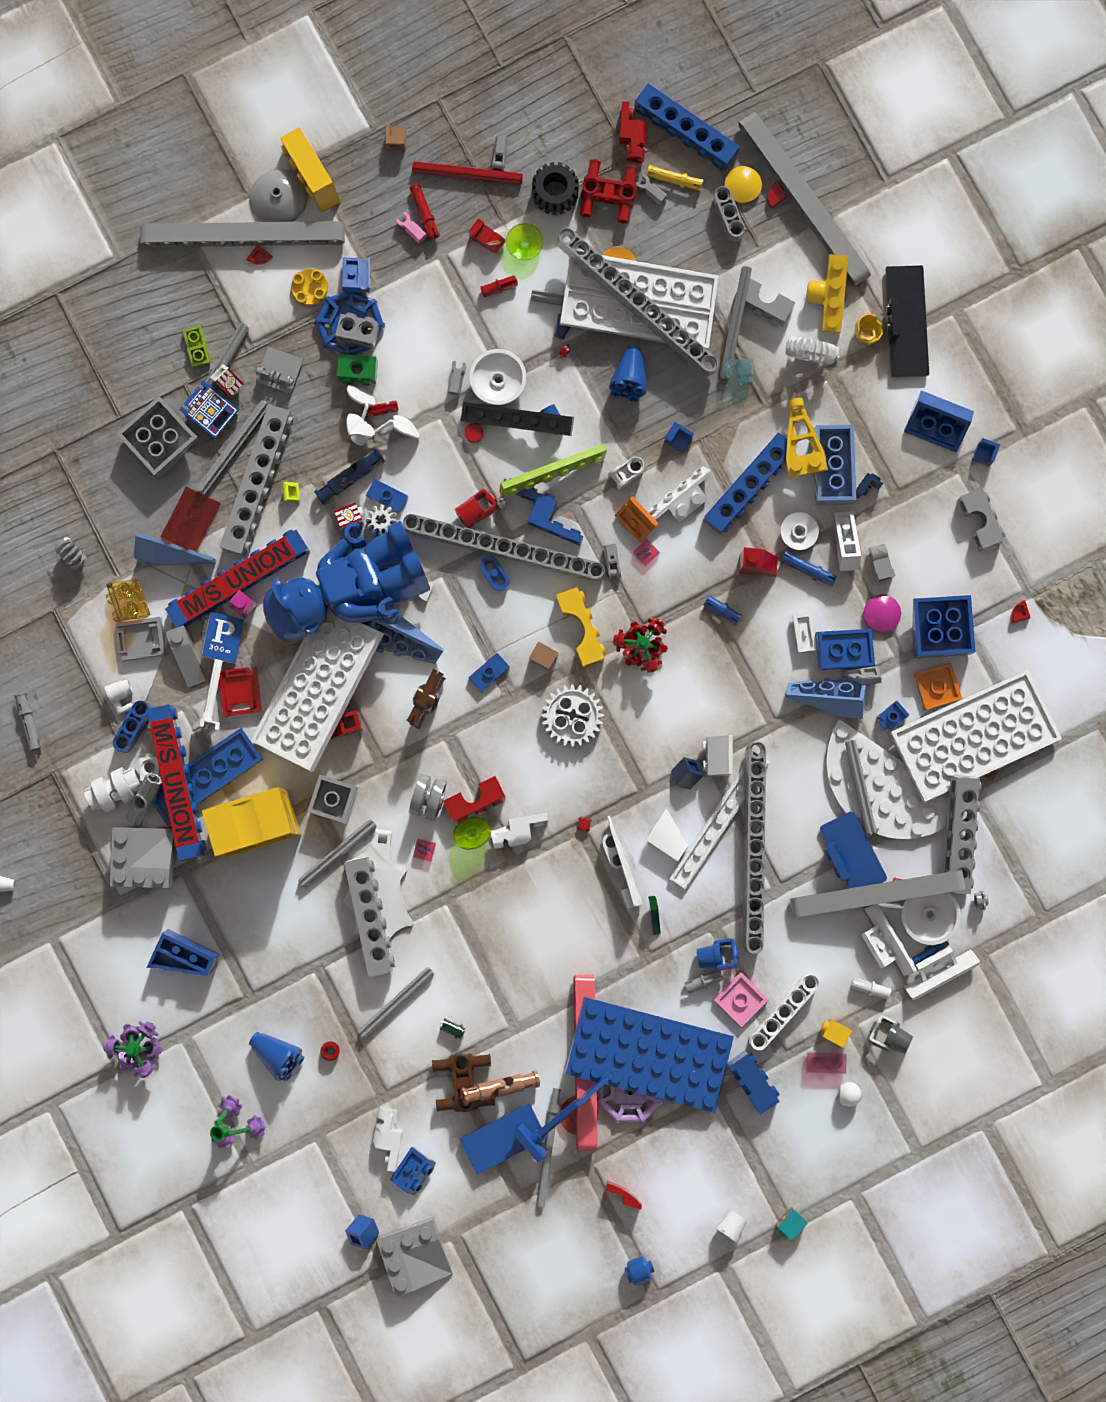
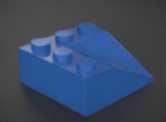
M971 595L913 598L912 641L914 658L972 655L976 652Z

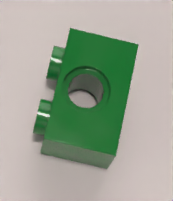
M339 354L337 378L341 383L353 384V382H360L361 385L365 386L376 383L378 369L376 356ZM356 367H361L362 372L359 374H354L353 369Z

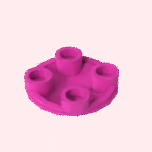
M884 594L876 595L866 603L863 619L873 630L889 632L900 622L901 608L898 602L891 596Z

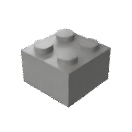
M319 775L307 812L347 824L358 787Z

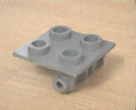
M268 347L261 367H258L256 370L257 378L255 382L291 394L304 359Z

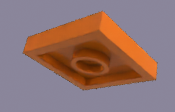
M952 663L913 674L924 710L962 700Z

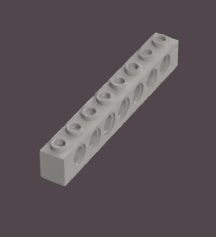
M270 404L267 406L220 544V548L224 551L244 557L245 553H248L250 550L251 542L249 541L251 535L256 533L257 524L255 523L257 517L262 515V503L268 497L269 482L274 480L276 472L274 468L276 463L279 464L282 455L280 453L281 447L285 446L287 442V429L291 428L294 418L289 410ZM275 424L281 425L280 430L277 432L271 430ZM268 442L275 443L272 449L268 450L265 448ZM266 459L269 461L266 467L259 466L262 460ZM261 477L263 479L262 483L254 485L253 481L255 478ZM250 495H256L255 502L248 503V497ZM244 513H250V518L247 521L241 520ZM244 531V536L241 539L235 538L236 532Z

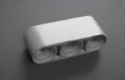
M725 186L718 187L715 190L713 204L727 239L730 242L737 243L743 238L745 230L743 221L730 189ZM724 195L727 199L720 200L717 196ZM731 212L733 217H726L724 213ZM738 229L740 234L735 235L731 230Z

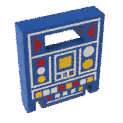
M202 381L201 385L206 388L205 391L198 386L184 403L189 410L187 411L183 407L179 410L212 438L216 439L239 409L209 384ZM224 411L229 416L223 422V424L219 428H217L213 425V423Z

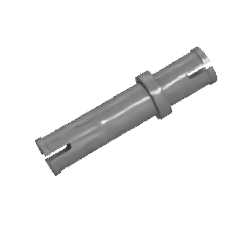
M23 692L14 695L19 711L17 713L22 720L29 751L42 748L33 720V709L30 708L27 693Z

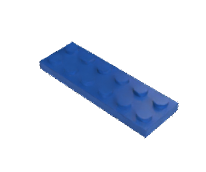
M243 728L238 729L188 763L191 774L188 776L189 783L193 784L195 794L192 797L193 802H196L197 805L264 760ZM161 784L153 806L166 825H169L171 822L163 785Z

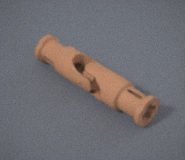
M534 1070L532 1073L525 1075L517 1074L480 1083L476 1087L461 1088V1099L464 1105H468L469 1102L485 1101L499 1096L510 1095L534 1086L538 1088L540 1087L539 1075Z

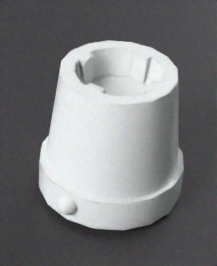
M730 1210L715 1229L731 1241L737 1243L747 1221Z

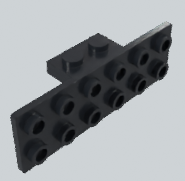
M923 265L887 266L885 269L887 291L885 314L886 316L888 315L886 332L889 334L891 377L929 376Z

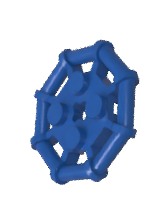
M343 292L331 297L327 296L318 317L314 320L323 342L322 346L347 355H355L367 350L372 351L373 348L360 345L350 348V343H346L345 348L334 343L333 340L336 339L335 335L340 314L352 313L357 315L358 318L364 319V317H367L366 312L371 309L373 317L379 325L377 341L382 329L385 328V323L377 306L378 301L359 292ZM349 299V302L346 303V305L337 306L335 304L337 302ZM356 299L366 305L361 307L354 304L353 300ZM332 306L334 311L330 319H327L326 316ZM325 324H330L333 331V334H331L329 337L325 328ZM345 325L344 330L350 331L353 326L347 327ZM365 328V329L362 331V334L365 335L366 332H367V330H368V328Z

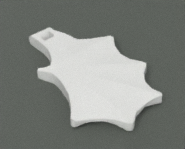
M376 829L375 837L366 851L349 861L369 857L370 861L373 860L375 872H372L374 880L377 879L379 891H376L378 899L381 898L383 910H380L382 918L385 917L387 929H384L385 935L391 939L396 931L414 924L403 903L401 892V879L407 872V869L397 870L392 861L390 852L392 831ZM379 837L387 838L386 844L378 843ZM360 873L358 881L361 884H365L367 882V875ZM349 888L343 902L353 912L355 919L354 934H359ZM364 892L362 900L369 903L371 901V894ZM368 911L366 919L373 922L376 917L375 913ZM372 930L370 932L371 936L379 939L378 931Z

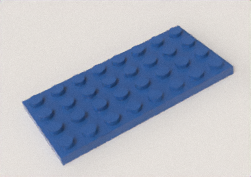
M584 997L564 1074L598 1082L611 1073L613 1077L605 1085L716 1113L734 1036Z

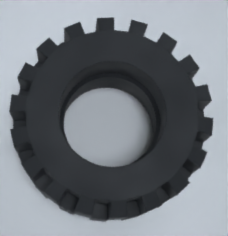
M550 162V166L543 165L542 170L539 168L536 171L537 175L533 176L532 198H534L535 205L538 204L540 210L545 209L546 214H549V212H552V215H556V212H560V215L564 214V210H571V205L574 206L576 199H578V177L575 176L573 169L570 171L568 165L563 167L560 162H558V165H554V162ZM550 182H560L566 187V191L559 196H552L544 188Z

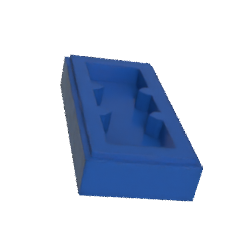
M377 479L373 480L366 494L368 498L386 507H391L392 510L398 513L401 512L408 499V495Z
M496 653L468 678L482 692L507 671L510 666Z

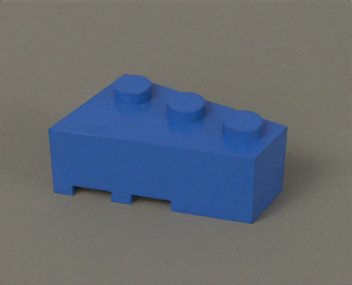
M743 1051L727 1063V1067L761 1115L780 1102L777 1098L780 1094L774 1085L769 1086L766 1081L769 1078L763 1069H758L756 1066L757 1060L753 1054Z

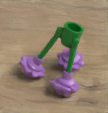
M231 1095L222 1097L219 1104L222 1114L218 1120L214 1121L215 1126L210 1130L211 1141L214 1144H218V1148H230L231 1143L235 1142L234 1135L247 1132L251 1138L254 1137L256 1140L260 1136H264L266 1126L262 1118L256 1115L247 1120L248 1125L246 1128L231 1130L229 1125L222 1123L226 1115L231 1118L234 1115L238 1116L242 1108L238 1098H234Z

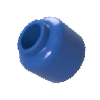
M643 1256L628 1261L627 1267L624 1268L629 1283H633L635 1286L651 1281V1273L655 1272L651 1260L647 1261Z

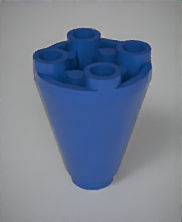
M629 346L624 352L610 380L609 389L612 396L628 398L632 402H637L640 397L646 394L647 384L644 357L640 347Z
M256 1032L249 1041L253 1052L277 1081L283 1080L287 1082L291 1078L294 1068L299 1066L305 1058L300 1047L264 1033Z

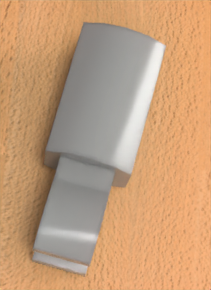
M643 174L642 179L646 183L641 185L639 182H636L637 189L645 191V194L660 206L668 195L654 183L651 184L649 177Z
M453 361V373L450 376L447 393L459 396L464 377L462 373L466 370V364L463 362L462 368L457 369L455 367L456 361Z

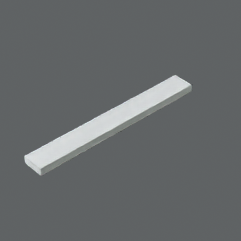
M745 765L669 878L670 881L683 890L687 888L745 800ZM753 765L751 771L754 775H758L760 768L757 765Z

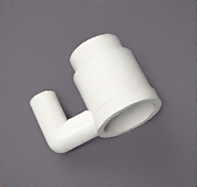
M128 679L105 686L107 696L117 714L122 715L129 712L133 705L132 702L124 706L120 702V700L133 694V689Z

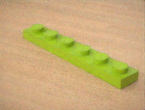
M604 444L503 481L500 483L499 492L502 497L507 495L513 496L523 489H532L536 484L550 482L557 476L563 477L573 470H582L589 464L600 463L605 459L607 448Z

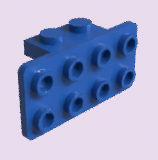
M850 811L820 827V831L827 843L825 846L826 850H824L829 861H833L835 865L833 869L838 878L841 877L842 881L845 880L849 888L879 884L887 880V875L854 811Z

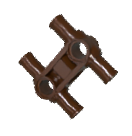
M432 669L426 684L418 687L412 700L414 707L408 719H406L411 726L414 727L415 725V728L420 730L426 715L433 713L440 700L438 692L446 680L443 677V673Z
M471 1053L451 1055L449 1059L432 1060L433 1072L449 1070L452 1072L455 1095L453 1098L436 1099L437 1112L447 1110L469 1112L475 1111L478 1107L495 1106V1098L485 1101H473L467 1108L460 1104V1089L474 1087L473 1070L477 1067H490V1054L473 1056ZM464 1058L467 1061V1066L459 1068L456 1064L457 1059Z

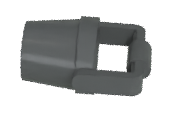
M881 1015L877 1022L873 1023L869 1031L871 1035L868 1041L884 1051H888L890 1048L906 1054L914 1036L899 1027L900 1023ZM881 1021L892 1025L884 1044L873 1039L881 1027Z

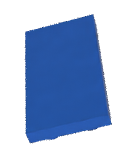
M530 1102L460 1138L477 1175L526 1150L512 1132L522 1122L532 1133L542 1127Z

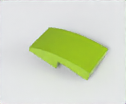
M198 325L183 329L192 367L211 362L202 326Z

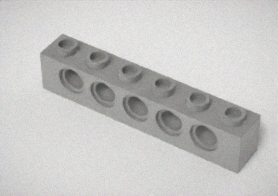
M951 775L943 873L962 869L966 888L965 890L949 892L950 894H971V889L974 886L972 873L975 868L974 850L977 848L975 835L978 830L977 812L980 810L978 797L982 788L980 779L974 776ZM968 792V798L963 800V795ZM966 811L967 816L962 820V813ZM965 830V836L960 839L961 832ZM961 850H964L963 856L959 858V852Z
M369 857L344 862L368 977L390 973L393 971V967H395V960L393 955L390 956L388 949L391 948L389 936L386 937L384 929H387L385 917L382 918L380 910H383L381 898L378 899L376 892L379 891L377 879L374 880L372 872H375L373 860L370 861ZM360 873L367 875V882L365 884H361L358 881ZM364 892L371 894V901L369 903L362 900ZM368 911L375 913L376 917L373 922L366 919ZM372 930L379 932L380 937L377 941L370 938ZM376 949L383 951V959L378 960L374 957Z

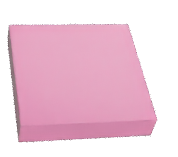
M739 972L713 1000L743 1027L769 999L742 972Z

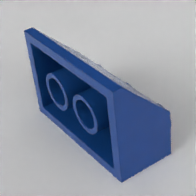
M921 390L904 432L957 453L972 422L974 411Z

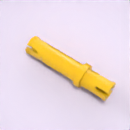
M651 165L648 167V177L680 185V188L687 187L701 191L703 179L688 176L687 173L680 174Z

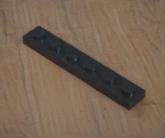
M463 402L461 421L572 436L574 417Z

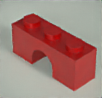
M496 776L478 784L481 789V797L477 802L469 803L465 801L461 792L443 800L453 822L458 821V823H462L469 819L468 815L474 812L476 815L486 811L485 807L491 804L495 807L504 802L503 798L506 796Z

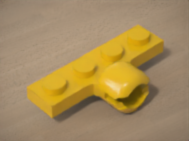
M829 254L827 279L825 281L808 282L807 302L824 305L822 331L841 333L848 255Z

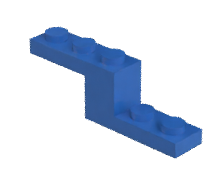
M534 487L529 490L523 489L515 494L535 503L528 519V525L576 545H581L583 536L580 535V531L573 528L570 530L563 528L564 525L557 521L550 522L557 505V500H555L553 495L538 493Z

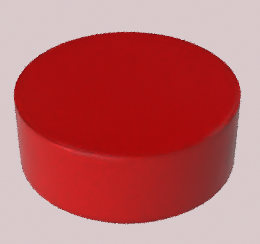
M471 423L465 428V437L469 442L478 443L482 440L484 432L479 424Z

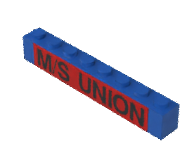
M297 529L285 532L281 539L270 541L266 544V548L261 551L260 549L255 550L248 559L237 561L234 563L233 568L222 570L215 579L204 581L201 583L200 588L196 590L191 589L184 594L185 597L168 603V607L165 610L175 627L183 625L187 627L230 601L238 590L245 592L309 553L310 550Z
M170 704L147 709L179 861H186L203 857L207 847L205 840H202L200 835L203 829L201 822L197 821L196 814L199 813L197 803L193 802L192 795L195 792L193 784L189 783L188 776L191 774L189 765H185L184 745L181 746L180 742L182 731L180 727H177L176 723L178 719L177 709L173 708Z

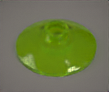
M518 224L511 228L506 236V248L511 256L518 260H531L542 250V234L538 228L531 224ZM527 242L528 245L526 247H523L521 243Z
M469 817L468 820L457 824L453 832V838L460 848L474 850L480 848L489 840L491 827L484 818Z

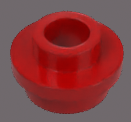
M328 1041L322 1045L320 1053L323 1059L333 1061L338 1058L340 1048L337 1043ZM329 1047L334 1049L332 1055L327 1053Z

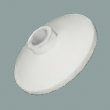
M797 512L785 518L780 532L782 540L788 547L794 550H805L816 542L819 528L812 516L803 512ZM797 529H800L802 531V535H796L795 531Z

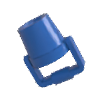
M732 938L717 940L713 942V945L697 949L699 968H716L717 971L737 968L739 950L735 940ZM721 946H732L731 957L733 963L723 964Z

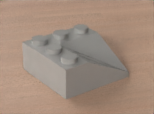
M160 396L116 433L158 480L174 467L198 438Z
M113 827L110 886L173 887L175 841L172 829Z
M434 1217L379 1235L376 1239L395 1297L412 1292L453 1274Z

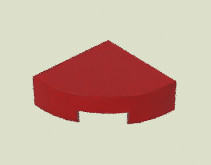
M777 182L771 186L768 193L770 208H773L787 198Z
M256 245L246 260L251 264L261 265L269 262L273 256L259 245Z
M1026 600L1021 601L1013 608L1010 616L1011 624L1031 618Z

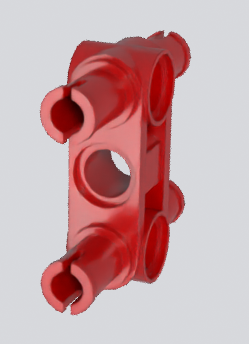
M596 159L589 160L588 173L582 183L581 198L583 202L580 215L587 218L592 217L593 204L596 201L619 205L617 222L622 224L629 223L630 210L634 206L637 192L635 181L638 168L632 165L626 166L625 179L622 182L599 178L601 161ZM593 186L595 187V190L588 191L586 187ZM630 192L632 196L625 197L623 196V193Z

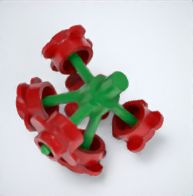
M649 618L648 626L639 625L636 621L630 623L629 631L623 633V630L619 629L618 635H614L613 645L616 646V652H620V649H625L623 655L625 656V664L627 666H641L643 664L640 670H647L648 673L658 670V665L662 664V661L657 659L660 658L662 653L667 652L668 646L663 644L661 637L649 640L652 635L659 636L661 633H667V630L664 628V622L658 618L655 620ZM628 644H636L637 648L626 649ZM640 650H644L647 659L641 660L642 653Z

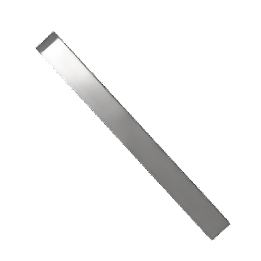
M753 112L738 122V126L745 138L826 251L834 255H848L846 279L855 287L869 278L871 274L868 267L758 114Z
M339 221L158 223L140 225V245L144 247L341 245L345 243V224Z
M563 228L559 232L557 246L700 374L710 376L718 367V360L712 353L570 228ZM567 236L571 241L565 242L561 237ZM576 249H582L585 254L579 255ZM590 262H597L599 267H592ZM604 275H612L613 280H607ZM619 287H625L627 293L620 292ZM633 300H640L642 305H635L633 303ZM647 312H653L656 318H650ZM661 325H668L670 331H664ZM676 337H681L684 343L679 344L676 341ZM690 350H696L698 356H692ZM704 362L711 363L712 369H707L704 366Z
M408 514L403 519L405 530L413 535L593 582H598L604 577V566L596 561L415 514ZM410 520L417 522L414 528L407 527V523ZM428 525H434L435 531L428 533L425 531V528ZM448 529L454 532L450 538L444 536V532ZM466 534L472 536V540L468 543L462 541V537ZM483 539H488L491 541V544L488 547H482L480 542ZM501 544H507L509 546V550L507 552H501L499 550V546ZM523 548L528 553L525 557H520L517 555V551ZM539 553H543L546 556V559L542 562L535 559ZM561 558L565 563L563 566L558 567L554 564V560ZM575 563H580L583 569L581 571H574L572 566ZM593 568H599L601 574L593 576L590 571Z
M752 742L747 745L745 750L743 947L752 954L760 953L764 946L766 747L761 742ZM754 745H757L760 748V753L758 756H755L752 753V747ZM753 765H757L760 768L758 775L752 773L751 768ZM753 784H757L760 789L756 795L751 792ZM754 803L759 806V811L756 814L751 811V806ZM753 823H757L759 826L757 833L751 831ZM753 842H756L759 846L758 851L755 853L750 849ZM754 861L758 863V870L756 872H752L750 869V865ZM753 881L758 883L756 891H751L750 884ZM755 900L758 903V908L752 911L749 905ZM752 920H756L758 924L755 930L749 928ZM755 939L757 941V947L754 950H751L749 948V943L751 940Z

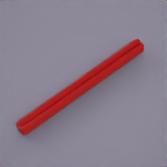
M414 161L412 164L413 173L521 185L523 182L522 173Z

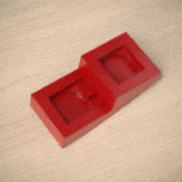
M607 1180L606 1191L623 1196V1205L642 1209V1203L630 1191Z

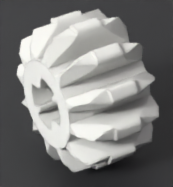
M384 505L380 506V510L374 506L375 513L368 511V515L372 518L365 519L367 523H370L367 529H373L372 535H376L379 531V536L383 532H388V526L398 522V520L394 519L397 514L395 512L391 513V507L385 510ZM384 518L386 523L379 525L378 519L382 520Z

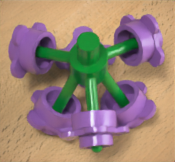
M139 1021L138 1023L141 1026L136 1027L125 1024L123 1026L124 1031L120 1034V1039L129 1044L121 1046V1042L115 1039L114 1035H110L103 1045V1050L107 1053L108 1059H111L113 1055H118L121 1063L119 1068L122 1071L133 1068L136 1071L133 1074L134 1077L141 1076V1078H145L152 1073L151 1070L156 1066L155 1064L150 1065L148 1060L141 1061L138 1054L140 1051H143V1054L149 1057V1060L154 1061L156 1056L163 1051L162 1046L157 1042V1038L152 1037L159 1034L155 1032L156 1027L153 1023L148 1021L146 1023ZM144 1037L150 1039V1041L144 1043L143 1047H140L139 1044Z

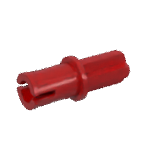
M513 275L501 280L495 279V282L480 286L483 297L486 298L499 292L501 294L502 291L517 286L518 281L516 276Z

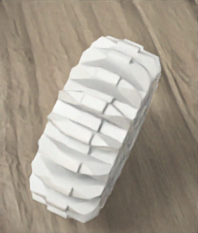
M790 337L786 343L785 354L789 357L821 364H833L837 356V347L830 343L801 337Z

